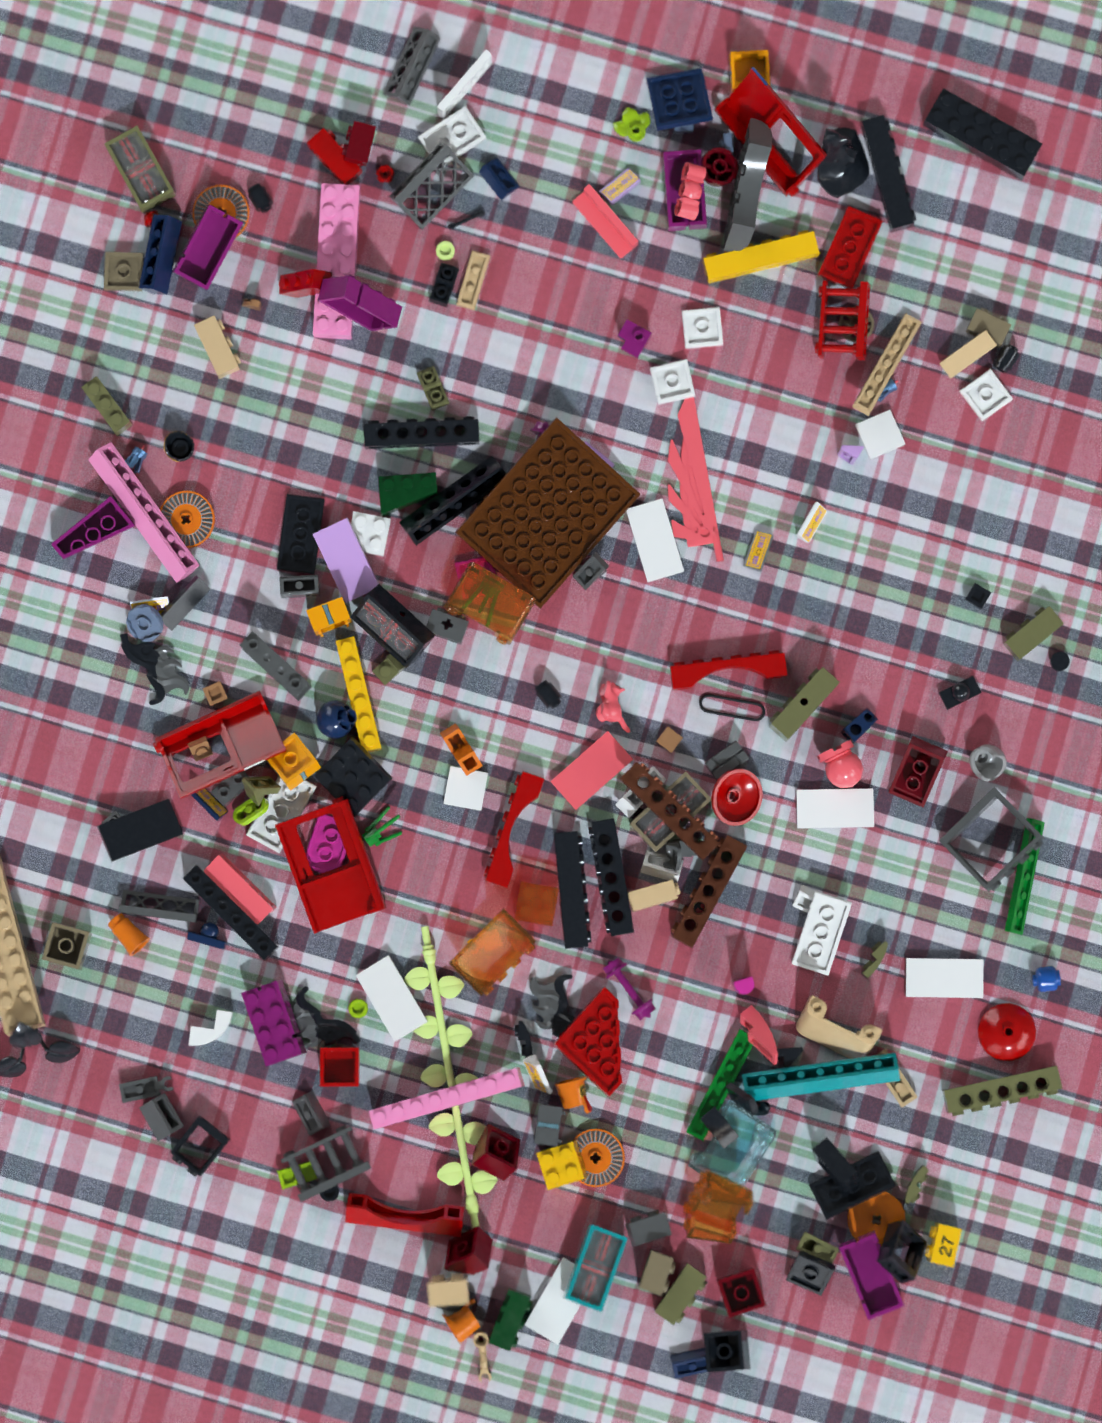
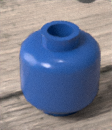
M1053 966L1037 968L1035 975H1032L1033 986H1037L1040 992L1057 990L1058 985H1061L1059 970H1056Z

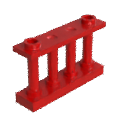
M823 280L822 286H819V297L822 298L819 342L815 343V353L818 354L820 359H824L825 352L853 353L858 360H866L871 287L869 282L860 281V287H857V289L829 288V283L826 280ZM828 296H857L859 298V306H856V308L828 307ZM827 314L855 315L858 317V324H855V326H828ZM826 333L854 334V336H857V341L853 345L825 344Z

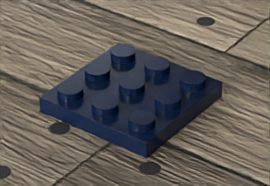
M702 68L646 78L657 131L713 121Z

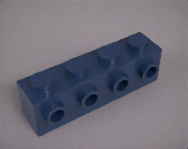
M153 215L139 283L140 289L151 294H168L182 221L169 215Z

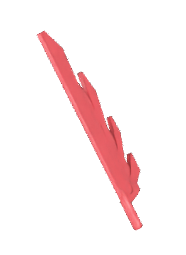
M692 397L684 400L678 413V420L683 434L680 457L674 441H670L668 462L680 482V498L671 485L668 484V500L682 513L684 522L683 526L671 520L672 531L675 538L686 539L688 547L713 543L716 562L724 561L695 399Z

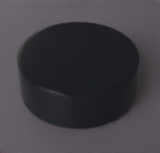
M1056 652L1050 658V665L1055 671H1063L1070 664V659L1064 652Z
M336 1185L320 1193V1196L325 1201H334L339 1195V1188Z

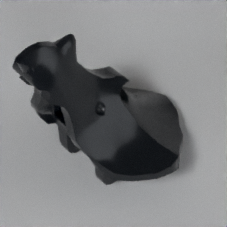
M845 127L833 130L826 129L822 149L826 152L827 156L818 165L817 180L829 195L839 198L852 193L866 181L870 170L869 163L856 131Z

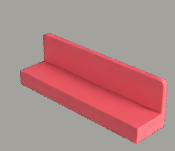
M590 184L583 189L582 194L573 200L575 207L620 259L638 245V240Z
M223 853L219 854L204 869V873L257 925L277 908Z

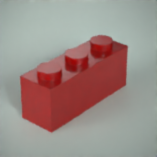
M323 127L306 142L307 147L341 184L350 185L362 174V165L344 161L345 155H342L344 145H339L335 141L337 137L331 130L326 131Z
M309 269L280 275L279 294L296 298L319 294L323 279L331 278L332 272Z

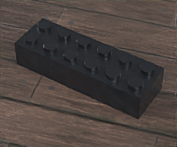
M944 88L923 124L927 129L1020 181L1023 180L1042 146L1041 142Z

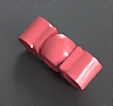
M686 162L682 169L681 181L683 182L679 187L678 195L680 198L677 199L674 214L679 217L695 220L699 212L700 202L698 200L702 194L701 184H704L706 168Z

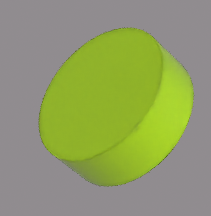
M355 999L349 1004V1013L355 1018H362L368 1012V1005L362 999Z

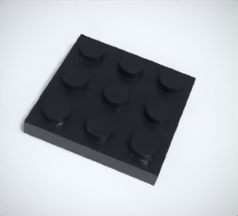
M351 737L314 776L335 799L342 796L344 800L348 799L354 817L393 779L354 737Z

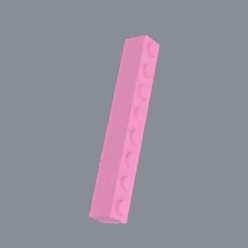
M110 442L98 448L88 460L176 583L190 576L199 567L198 562L115 446Z
M520 1067L369 1110L373 1128L378 1129L523 1087L525 1084Z

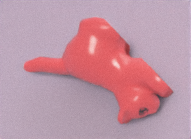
M606 681V684H601L600 687L602 704L596 709V717L601 722H619L622 729L630 733V728L622 717V710L618 700L620 693L625 691V688H621L614 682Z

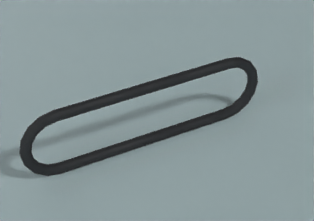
M706 694L699 701L701 710L706 713L750 721H760L765 716L764 706L757 702L713 694ZM706 697H713L757 705L761 707L762 715L759 718H749L710 711L703 708L702 701Z

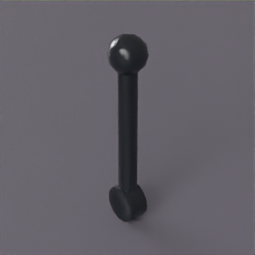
M479 210L470 217L450 224L448 228L452 230L476 217H483L485 212L484 210Z

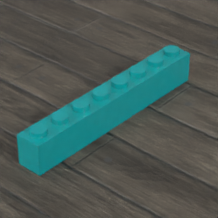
M896 1053L742 1074L744 1091L754 1097L755 1101L900 1081Z

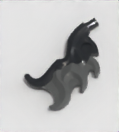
M127 633L120 635L121 647L127 658L148 671L146 676L157 694L155 699L149 701L150 705L162 702L165 695L176 688L183 689L185 695L188 693V681L175 671L176 666L182 668V665L175 659L167 656L168 652L174 653L171 648L162 646L154 650L155 643L144 642L135 645L129 642Z
M571 974L560 975L555 982L547 985L538 984L536 976H534L530 981L529 987L532 994L539 1000V1005L535 1006L532 1004V1008L544 1019L542 1023L538 1020L536 1023L543 1029L554 1028L553 1035L559 1037L575 1019L566 1010L569 1004L563 988L564 981L572 979L573 976Z
M307 986L298 992L296 996L297 1002L292 1010L300 1033L292 1036L309 1038L310 1043L304 1044L307 1047H316L322 1040L325 1041V1046L335 1044L343 1037H350L355 1045L361 1041L356 1034L357 1031L348 1023L341 1020L322 1018L321 1011L305 1000L304 995L309 990Z

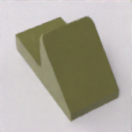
M389 654L372 672L386 686L405 667Z
M270 776L243 777L242 779L246 795L257 806L260 805L265 794H278L281 786Z
M805 1231L796 1248L799 1251H805L832 1264L839 1251V1248Z

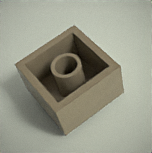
M52 922L42 960L82 970L92 933Z
M650 1249L638 1287L660 1296L662 1292L666 1293L669 1286L668 1274H673L676 1265L673 1262L674 1258Z

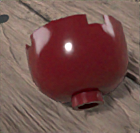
M714 148L702 157L701 166L706 168L704 181L707 184L721 187L729 184L736 177L738 162L729 150Z

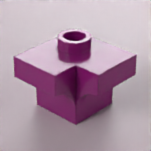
M627 319L617 337L624 341L621 350L638 359L648 344L652 333Z

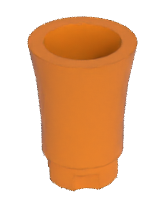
M122 913L116 915L108 923V927L124 946L130 957L138 953L150 940L147 935L141 932Z

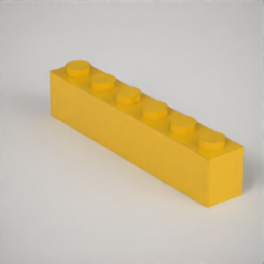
M803 230L798 232L796 236L791 237L790 234L779 237L780 240L772 241V239H767L755 246L751 243L740 251H724L723 254L719 255L717 253L707 254L706 258H703V266L708 284L818 257L820 252L814 231Z
M355 637L336 640L351 707L357 715L355 724L360 744L368 753L382 750Z

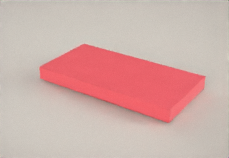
M607 731L550 782L569 804L577 810L633 759Z

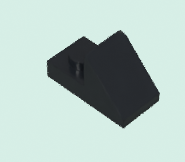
M803 1047L777 1049L778 1061L780 1060L779 1057L783 1056V1068H789L802 1053Z

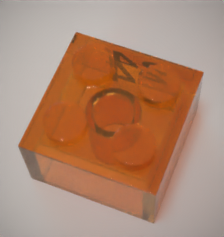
M521 882L514 920L552 927L559 888Z

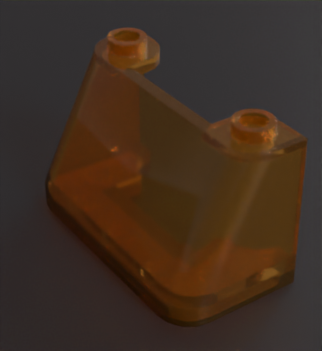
M470 562L464 569L443 607L453 616L457 614L466 615L495 632L496 641L503 645H510L533 608L536 599L484 567Z

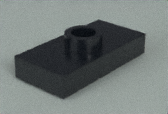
M733 1083L726 1085L729 1096L737 1107H742L753 1116L759 1112L754 1097Z

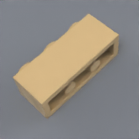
M212 316L195 324L194 327L218 378L221 379L240 370L238 366L241 363L237 353L233 354L230 349L233 345L229 336L224 337L222 330L225 328L221 319L216 320L215 316Z

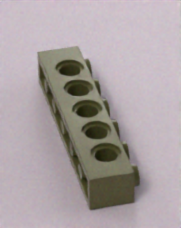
M1052 1066L942 1090L947 1113L957 1116L964 1114L963 1110L971 1109V1112L983 1110L982 1106L990 1105V1108L1002 1106L1001 1102L1008 1100L1009 1104L1021 1102L1020 1098L1026 1096L1030 1100L1039 1098L1040 1093L1046 1092L1047 1096L1057 1094L1058 1089H1062L1058 1067ZM1040 1077L1045 1081V1086L1042 1089L1037 1088L1035 1084L1036 1080ZM1019 1082L1026 1084V1090L1023 1093L1017 1091V1084ZM1000 1086L1007 1088V1095L1005 1097L998 1095V1088ZM982 1090H986L989 1094L986 1101H981L979 1098V1093ZM963 1094H967L970 1098V1102L967 1105H962L960 1102V1097Z

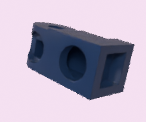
M867 708L840 733L847 740H851L854 743L878 718Z

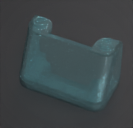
M729 1101L728 1104L723 1106L721 1114L739 1137L726 1148H723L716 1138L713 1137L704 1153L699 1151L691 1156L688 1166L736 1196L743 1189L773 1142L776 1130L743 1108L737 1107L732 1101Z

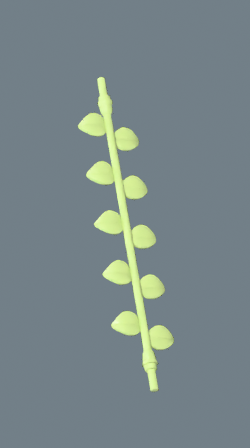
M429 926L421 927L424 943L422 954L428 969L416 967L406 974L404 981L415 990H423L431 984L436 1018L429 1015L425 1016L428 1022L413 1032L424 1039H430L439 1031L444 1066L434 1064L427 1067L421 1074L420 1079L434 1088L442 1086L447 1080L448 1087L479 1079L470 1073L459 1074L454 1079L449 1044L454 1047L464 1046L471 1038L472 1031L460 1024L452 1025L446 1030L440 995L448 999L456 997L463 989L464 983L455 976H444L438 981L435 968L436 949L431 944ZM458 1105L451 1107L453 1116L449 1113L435 1116L429 1123V1129L439 1136H448L454 1130L456 1131L461 1164L457 1162L445 1164L438 1171L437 1178L448 1185H456L464 1178L466 1190L465 1210H467V1214H470L473 1229L479 1226L477 1215L479 1213V1204L474 1191L486 1194L492 1190L498 1180L497 1177L485 1171L475 1172L471 1176L465 1141L469 1144L477 1145L486 1126L479 1122H470L463 1127Z

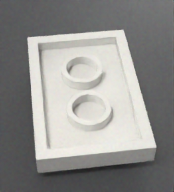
M465 106L418 136V139L428 154L440 143H444L459 157L484 141L486 136ZM450 156L444 160V166L453 161Z

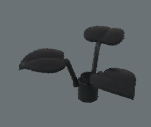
M19 1021L9 1037V1043L16 1048H21L20 1056L18 1059L12 1056L1 1059L0 1076L13 1078L22 1075L26 1071V1064L21 1061L24 1049L27 1046L31 1047V1045L34 1046L41 1043L44 1051L47 1052L45 1058L53 1063H63L73 1059L80 1052V1048L67 1041L54 1042L48 1048L42 1039V1034L38 1032V1028L34 1029Z

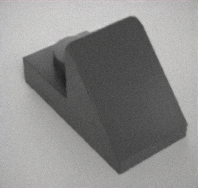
M596 552L573 577L587 590L607 571L606 569L609 565Z

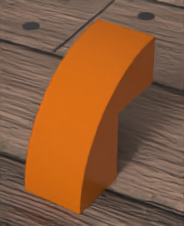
M456 723L440 732L441 737L466 776L483 766Z

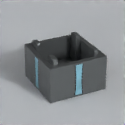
M539 1104L534 1143L557 1146L558 1143H562V1140L558 1139L561 1115L566 1114V1112L562 1111V1107Z

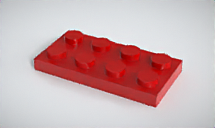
M848 206L817 276L847 289H853L883 221Z

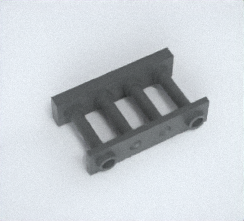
M253 631L240 644L243 648L242 650L296 700L300 701L312 688L298 672Z
M346 1125L335 1129L337 1133L296 1153L294 1150L283 1154L282 1164L287 1161L289 1162L301 1188L300 1194L297 1195L300 1202L371 1169L368 1161L364 1163L363 1160H360L348 1132L353 1130L352 1126L347 1128ZM340 1136L354 1163L352 1164L353 1168L348 1171L345 1168L343 1169L330 1142ZM324 1145L336 1171V1177L330 1180L328 1177H325L313 1149ZM306 1153L319 1180L317 1181L318 1185L313 1188L307 1185L295 1159Z

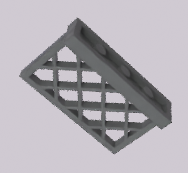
M440 143L389 196L421 230L474 177L472 172L451 151L452 149L444 143ZM448 156L453 159V168H444V160ZM434 170H440V181H431V173ZM444 170H453V181H444ZM457 170H463L467 174L462 181H456ZM421 184H427V195H418V187ZM431 184H440L439 195H430ZM443 184H452V192L450 194H443ZM414 197V208H406L403 202L407 198ZM418 197H427L426 208H417ZM430 197H439V205L436 208H430ZM417 211H426V219L422 223L417 219Z

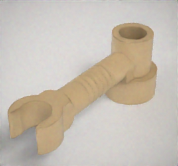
M484 1331L475 1333L473 1337V1343L479 1350L480 1382H482L481 1376L483 1374L489 1376V1381H491L492 1377L488 1370L486 1354L489 1337ZM483 1336L485 1339L480 1341L478 1337Z

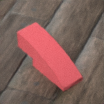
M750 1005L740 1014V1024L748 1030V1041L769 1061L776 1065L778 1063V1052L772 1032L760 1013Z

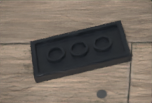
M287 494L277 570L315 575L319 547L313 534L321 530L325 499Z
M169 799L97 826L111 862L183 835Z
M879 1151L851 1164L857 1171L859 1182H857L858 1186L850 1192L844 1193L829 1175L809 1184L826 1220L896 1187Z

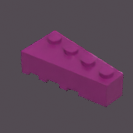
M110 496L51 545L64 560L135 527V525Z

